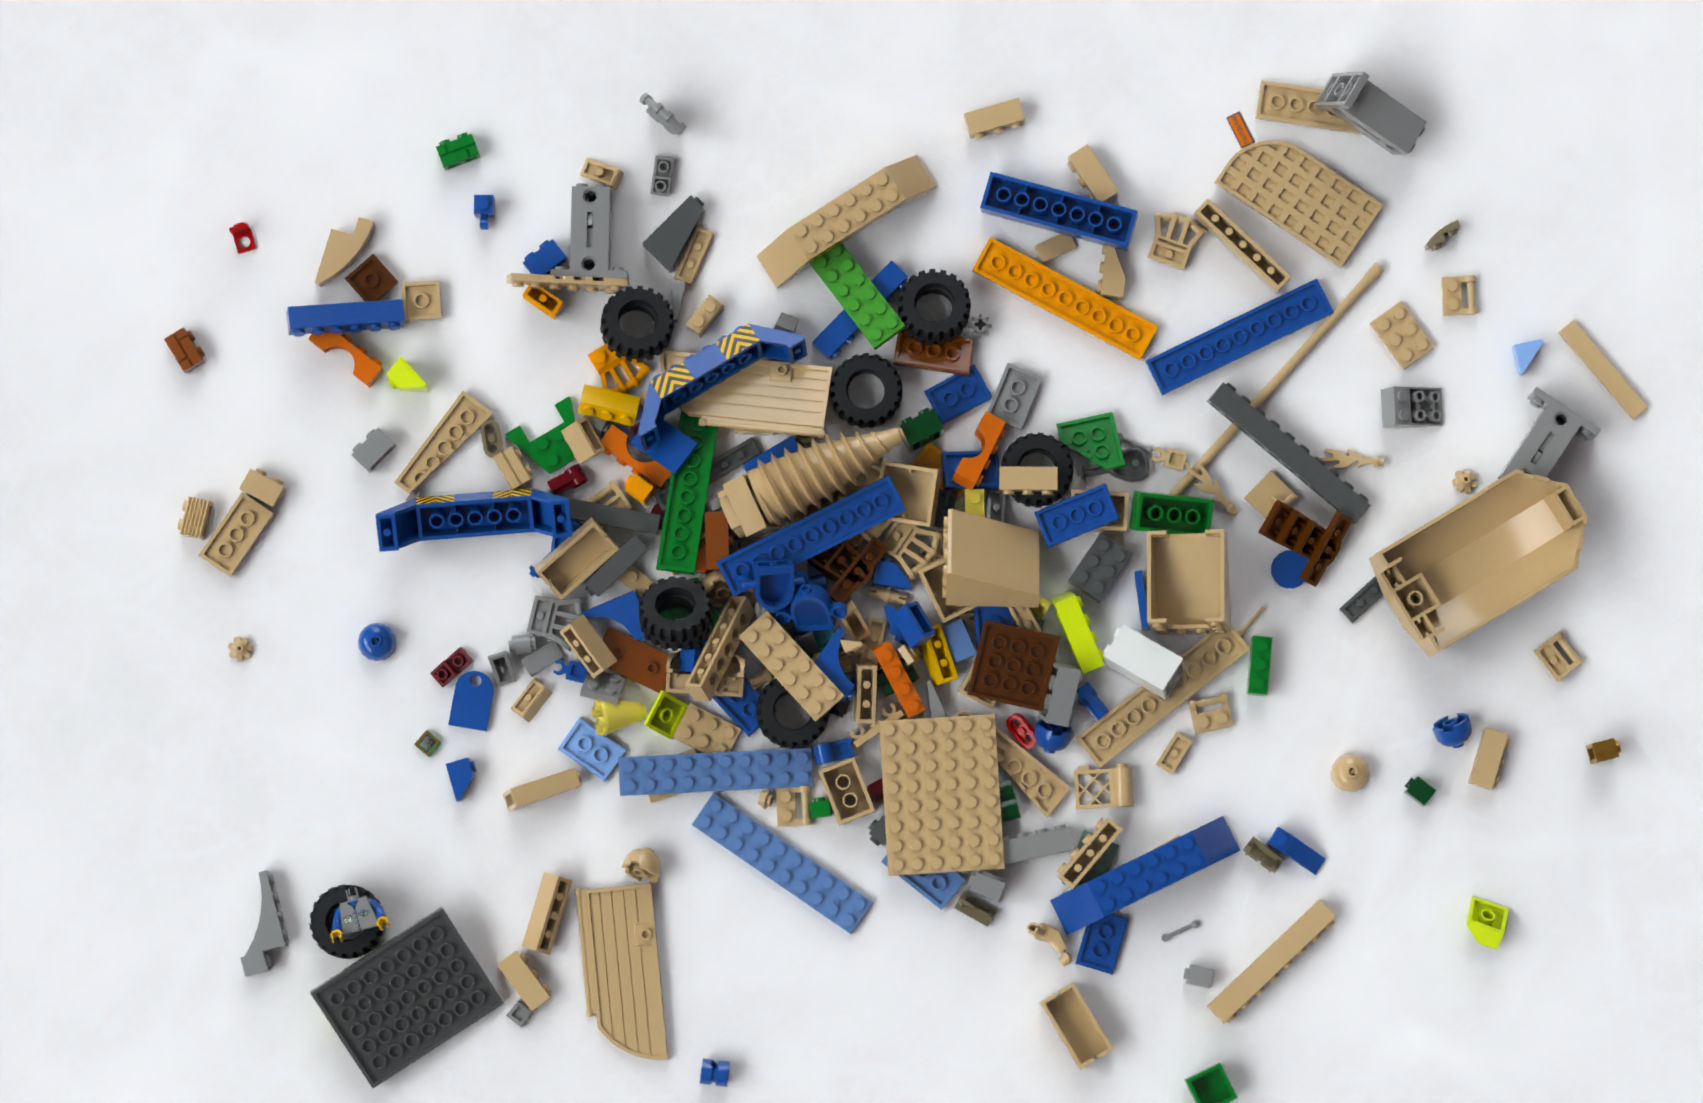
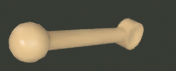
M1263 606L1240 631H1237L1241 638L1247 628L1265 610Z

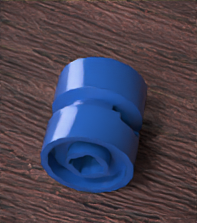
M703 1058L700 1084L711 1085L715 1082L716 1086L727 1087L730 1062L719 1060L718 1063H715L712 1059Z

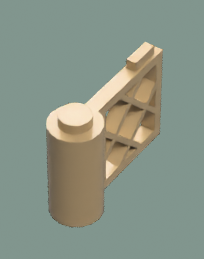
M1127 763L1116 764V768L1090 770L1089 766L1077 767L1078 771H1074L1077 810L1134 806L1132 767H1128ZM1101 773H1109V781L1105 786L1096 780ZM1087 774L1092 780L1084 788L1079 783L1078 775ZM1094 781L1102 788L1095 797L1087 790ZM1108 785L1110 787V792L1106 789ZM1105 790L1110 795L1111 803L1102 804L1097 798ZM1084 792L1093 798L1088 805H1080V797Z

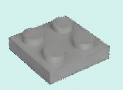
M587 672L580 696L617 705L626 677L602 672L595 678H592L590 673Z

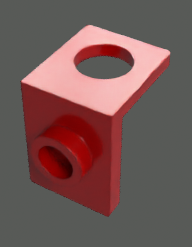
M240 222L229 228L238 254L256 249L252 230L248 223ZM242 237L250 239V245L246 248L241 247L239 244Z

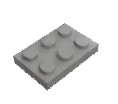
M1007 363L987 412L1006 421V425L1021 430L1043 377Z

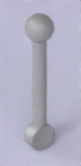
M1118 433L1119 441L1123 440L1144 449L1147 453H1152L1153 448L1151 446H1144Z
M1193 921L1192 924L1168 935L1163 934L1161 938L1166 942L1169 938L1186 930L1198 928L1199 922Z

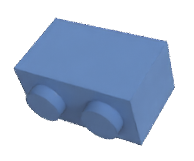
M962 619L942 627L952 660H954L955 664L976 656V650Z

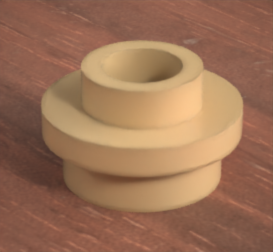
M762 790L759 795L758 805H761L764 809L773 803L774 795H772L771 790Z

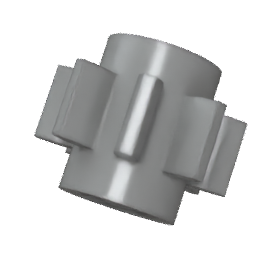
M981 313L977 319L972 316L971 319L974 323L968 324L969 328H973L971 335L979 334V338L984 333L989 335L987 328H992V324L987 323L989 317L984 319ZM978 322H982V325H984L982 330H978V327L975 326L978 325Z

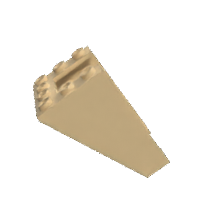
M948 509V516H944L943 560H947V565H943L942 598H946V605L1039 608V532L966 512Z
M1225 529L1205 530V533L1168 534L1167 531H1147V623L1158 635H1169V632L1187 635L1188 632L1196 631V634H1207V631H1215L1216 634H1226L1227 631H1232L1228 546Z

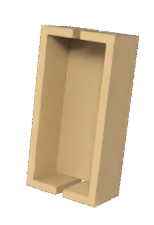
M591 517L572 534V537H568L534 568L541 579L547 585L549 584L553 592L563 600L615 554L619 548L612 538Z
M1072 982L1057 991L1058 996L1054 993L1039 1003L1076 1065L1081 1070L1095 1061L1093 1056L1096 1055L1099 1059L1114 1049Z

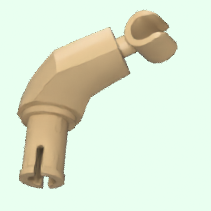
M1031 922L1027 925V930H1029L1027 932L1034 935L1035 939L1050 943L1056 953L1061 952L1062 956L1058 960L1063 966L1072 961L1071 954L1065 950L1068 946L1061 932L1045 923L1037 924Z

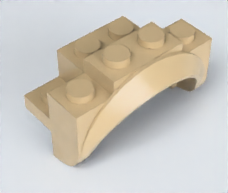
M681 650L668 653L665 692L690 695L685 685L691 672L678 670ZM736 654L733 655L713 696L743 698L746 659Z

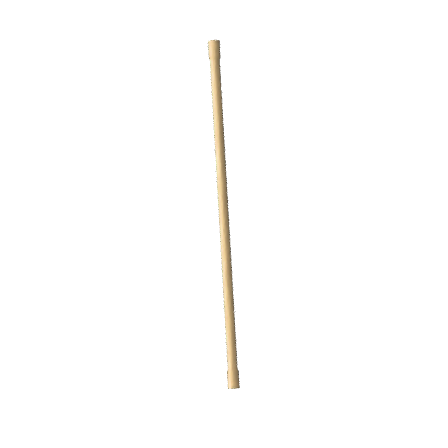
M1375 263L1368 270L1363 279L1335 308L1334 313L1326 318L1250 403L1251 406L1256 409L1264 403L1365 289L1384 271L1381 266ZM1232 423L1192 469L1197 474H1200L1201 470L1198 466L1202 465L1205 468L1237 433L1239 428ZM1188 472L1169 494L1181 495L1195 477Z

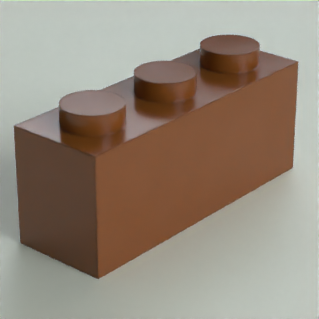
M723 511L705 512L706 570H720L716 561L730 555L729 546H733V534L729 535L730 525Z

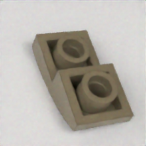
M1456 220L1435 233L1425 245V250L1431 249V251L1442 248V244L1446 241L1444 235L1451 237L1457 234V230L1461 227L1459 221Z

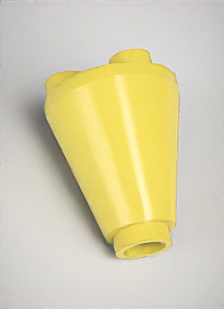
M594 699V707H592V716L597 721L595 725L597 736L609 735L638 723L647 717L645 704L635 701L619 700L616 705Z

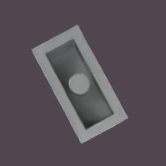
M379 428L376 430L372 429L366 435L367 439L362 444L358 443L353 448V453L351 454L369 473L396 447Z

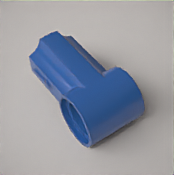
M1085 682L1077 689L1078 703L1086 708L1096 722L1109 712L1108 708L1098 698L1097 692L1088 682Z

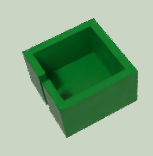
M1219 1062L1184 1079L1195 1103H1229L1237 1099L1235 1091Z

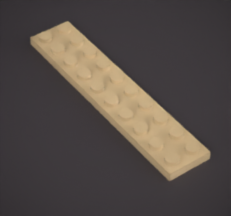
M1233 626L1232 631H1227L1226 634H1216L1215 631H1211L1180 656L1184 659L1186 669L1166 700L1141 686L1076 737L1077 741L1096 765L1101 768L1251 649Z

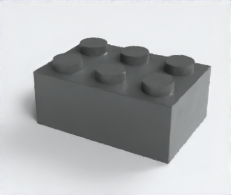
M1100 533L1069 578L1068 583L1100 603L1131 558L1132 553L1103 533Z

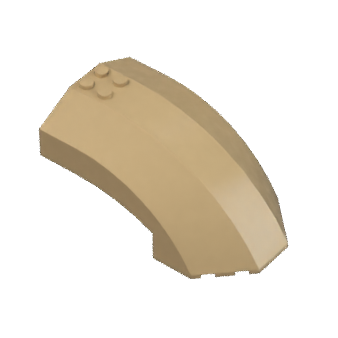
M1515 469L1462 503L1377 552L1369 558L1383 596L1402 627L1430 658L1578 569V559L1582 550L1583 534L1588 516L1567 483L1555 482L1543 476L1524 473L1522 470Z

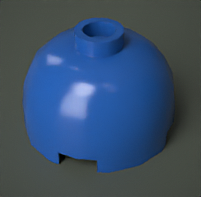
M373 623L364 627L358 638V647L362 655L373 661H381L390 657L395 651L397 644L392 629L381 623Z
M1457 713L1458 717L1448 719V716L1436 721L1433 724L1434 728L1432 730L1437 741L1447 747H1462L1472 732L1468 714Z
M1038 720L1035 725L1034 737L1037 744L1044 748L1045 752L1055 753V751H1061L1070 744L1073 730H1071V726L1064 727Z

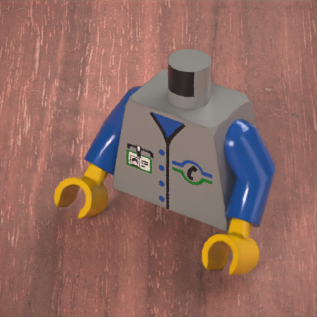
M357 887L345 890L348 901L340 903V907L336 909L330 936L332 943H334L336 937H340V941L343 942L342 933L343 935H348L376 926L382 931L383 924L387 923L388 927L391 924L386 917L383 907L373 898H368V896L359 898Z

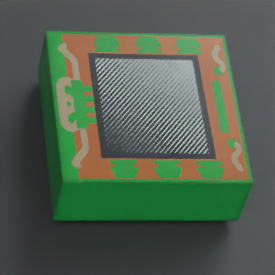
M426 730L414 745L430 757L441 742Z

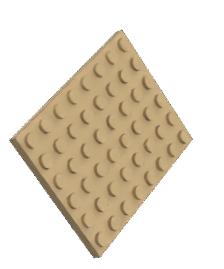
M995 714L879 721L888 876L1005 869Z

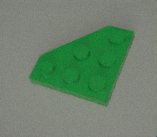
M1113 412L1056 424L1059 440L1066 448L1105 471L1125 467Z

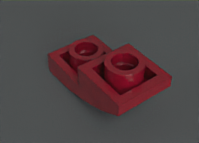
M459 647L430 674L443 688L474 660L462 647Z

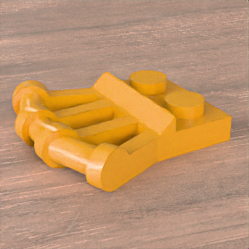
M608 343L588 354V358L601 377L603 389L626 394L632 387H638L644 376L651 371L644 363L637 362V359H632L631 362L641 368L634 377L625 363L626 357L622 356L621 359L617 357L616 351L611 352L607 348ZM619 365L622 366L630 379L625 384L621 382L614 371V368ZM610 372L619 387L608 389L605 374Z

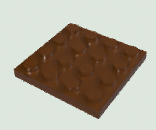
M984 619L967 695L1042 711L1060 636Z

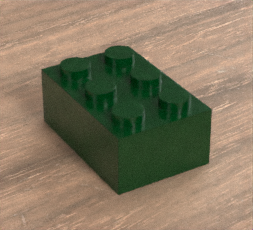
M925 408L918 412L919 415L912 419L910 416L901 421L899 428H902L906 438L903 439V442L909 453L943 436L944 427L934 408L931 410Z

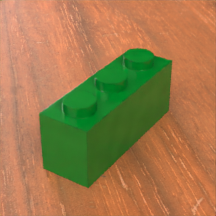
M1254 635L1251 637L1246 695H1267L1272 637Z

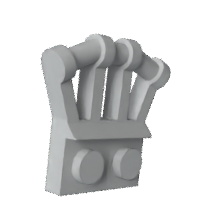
M644 93L640 97V103L648 106L646 112L656 122L663 125L668 132L679 135L686 129L687 126L683 122H679L671 111H666L664 106L660 102L656 103L649 94Z
M535 595L526 633L550 638L570 652L572 649L568 643L562 641L552 632L553 629L561 631L566 627L555 624L556 616L576 620L582 615L583 598L559 601ZM574 604L576 615L558 611L559 606Z

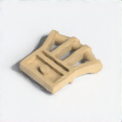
M1155 212V238L1148 259L1183 271L1191 248L1207 230L1204 227L1198 226L1191 220V217H1182L1177 212L1163 214ZM1160 221H1171L1166 237L1161 236ZM1176 222L1184 225L1178 241L1170 239ZM1189 227L1196 235L1186 245L1183 244V240Z
M894 522L881 542L889 548L886 553L899 561L911 580H913L915 575L918 574L916 569L930 563L932 558L938 555L937 550L943 534L920 529L914 524ZM919 534L932 537L931 547L918 540L916 536ZM912 542L927 552L924 558L908 549ZM907 554L919 562V564L910 569L902 556Z

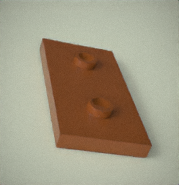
M902 330L898 333L893 365L969 376L974 339L955 336V339L951 342L945 340L943 345L933 342V346L927 345V341H923L922 344L917 342L915 336L913 338L908 336L907 330Z
M608 626L602 640L617 659V662L607 669L660 694L661 690L663 691L666 686L668 654L641 641L634 640V638Z

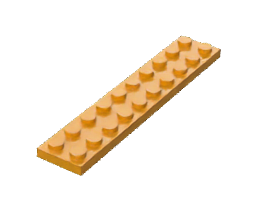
M992 237L989 238L972 269L974 273L1139 361L1158 328L1157 325Z

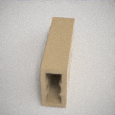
M575 768L510 788L503 793L508 811L511 812L577 789L581 786L582 779L580 773L576 772Z

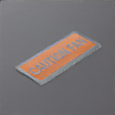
M1240 111L1226 117L1241 148L1255 142Z

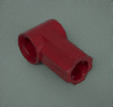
M578 463L569 467L563 474L551 479L547 483L554 495H560L571 488L583 485L588 479Z

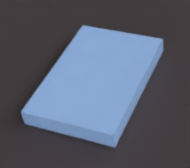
M580 717L558 748V750L605 782L617 766L618 757H623L627 752L625 748L609 737L597 736L595 728Z

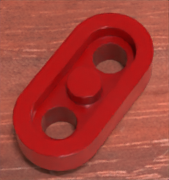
M1014 713L1007 718L1006 726L1023 748L1030 749L1037 744L1034 737L1035 729L1022 714Z

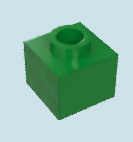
M825 797L813 798L814 802H810L812 819L831 816L829 800L825 801Z

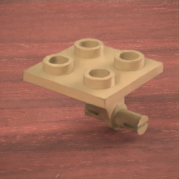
M1272 471L1244 497L1265 519L1277 499L1290 506L1298 498Z

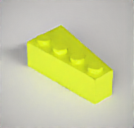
M1069 590L1050 598L1051 605L1057 610L1056 617L1061 626L1064 627L1063 633L1068 643L1071 644L1070 649L1081 673L1085 674L1104 666L1102 661L1104 660V654L1101 648L1097 649L1095 642H1098L1095 632H1091L1088 627L1091 622L1088 615L1083 614L1081 610L1083 603L1080 596L1076 597Z

